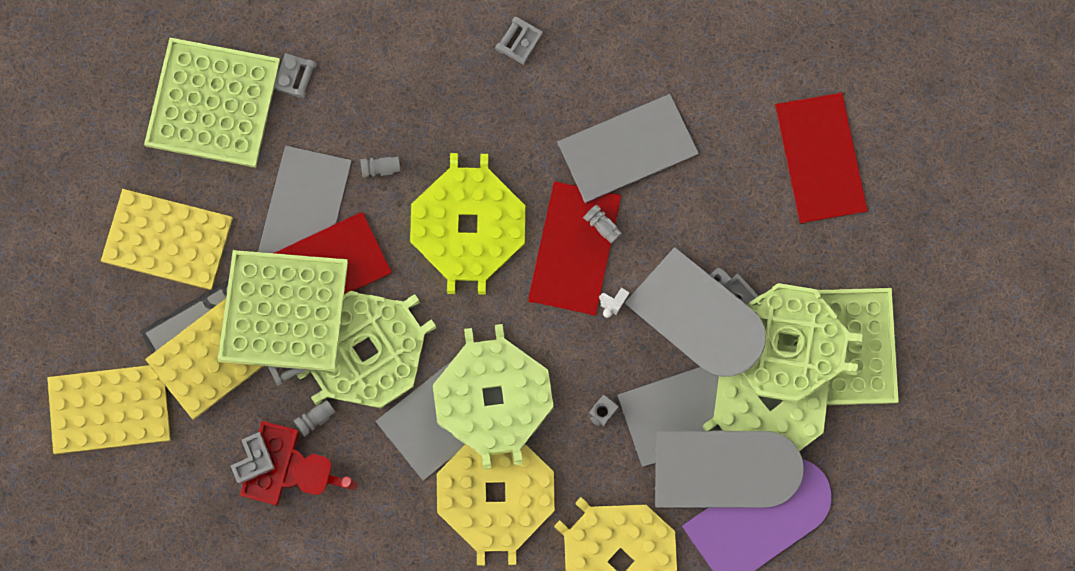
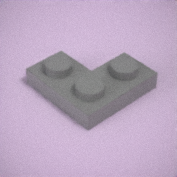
M260 432L242 439L248 458L231 465L238 484H242L275 469Z

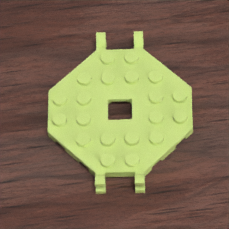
M778 283L747 305L759 316L766 332L765 348L760 359L752 368L742 373L758 396L798 403L842 372L850 375L857 374L858 364L846 363L845 356L847 343L850 342L851 344L861 346L863 334L849 333L838 320L830 306L822 299L817 289ZM780 333L799 336L795 353L777 350Z
M354 291L344 295L335 372L310 370L307 372L305 370L297 374V377L301 380L311 372L322 388V391L311 397L316 406L326 398L382 408L414 387L425 334L436 329L432 319L420 327L409 311L410 308L420 303L415 294L404 302L360 294ZM369 337L378 353L362 362L353 347Z
M503 324L495 325L496 340L475 343L473 341L472 328L464 329L465 346L433 384L437 423L482 456L483 470L491 469L490 455L513 452L514 466L522 465L521 449L540 427L546 416L554 409L548 369L504 339ZM501 387L504 404L484 406L482 390Z
M778 344L777 350L795 353L797 347ZM743 374L731 377L719 376L714 417L706 422L703 428L705 431H711L719 425L722 431H772L787 437L800 451L824 432L829 382L798 403L783 401L773 410L769 411Z

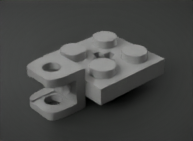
M717 268L710 274L712 278H719V283L736 297L739 296L740 300L746 305L758 297L738 273L732 279L720 268Z

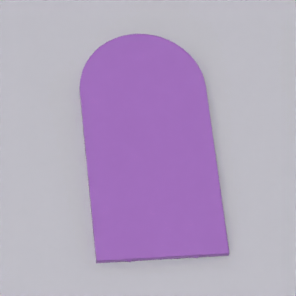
M802 459L804 471L801 484L793 496L784 503L764 508L708 507L682 527L712 571H755L815 529L825 519L831 505V489L825 474L813 463Z

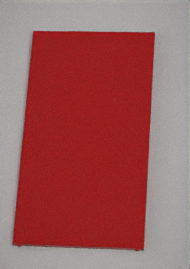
M842 92L775 104L799 223L804 224L867 212Z
M554 181L528 302L596 316L611 243L583 217L595 205H598L601 208L600 211H604L606 213L605 216L615 224L621 195L608 193L585 203L577 186Z
M363 212L273 253L348 260L344 295L392 273Z

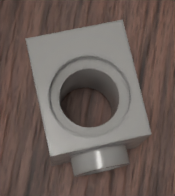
M602 395L588 415L591 417L589 420L596 426L602 425L604 427L619 406L605 395ZM605 408L608 414L605 417H600L597 414V410Z

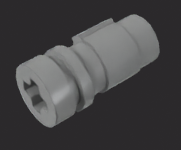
M398 157L369 158L370 160H367V158L360 159L362 178L369 177V175L375 177L376 174L384 176L393 175V172H400Z
M595 205L583 218L590 222V225L594 226L612 244L622 233L605 216L606 213L604 211L601 212V208Z
M326 400L314 407L306 415L302 414L301 418H296L294 423L305 437L310 433V430H315L314 427L318 424L321 426L328 421L335 411Z

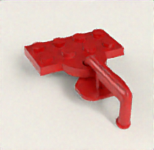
M261 421L258 432L262 434L275 469L244 482L239 496L278 506L283 487L292 488L298 485L301 491L305 493L320 495L324 492L327 484L350 490H356L358 484L348 476L340 478L330 475L332 465L328 458L316 454H311L305 458L300 452L294 450L299 430Z

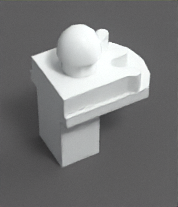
M621 288L614 299L605 293L599 296L601 300L600 306L605 308L603 311L604 317L609 318L613 314L617 315L629 295L628 291Z

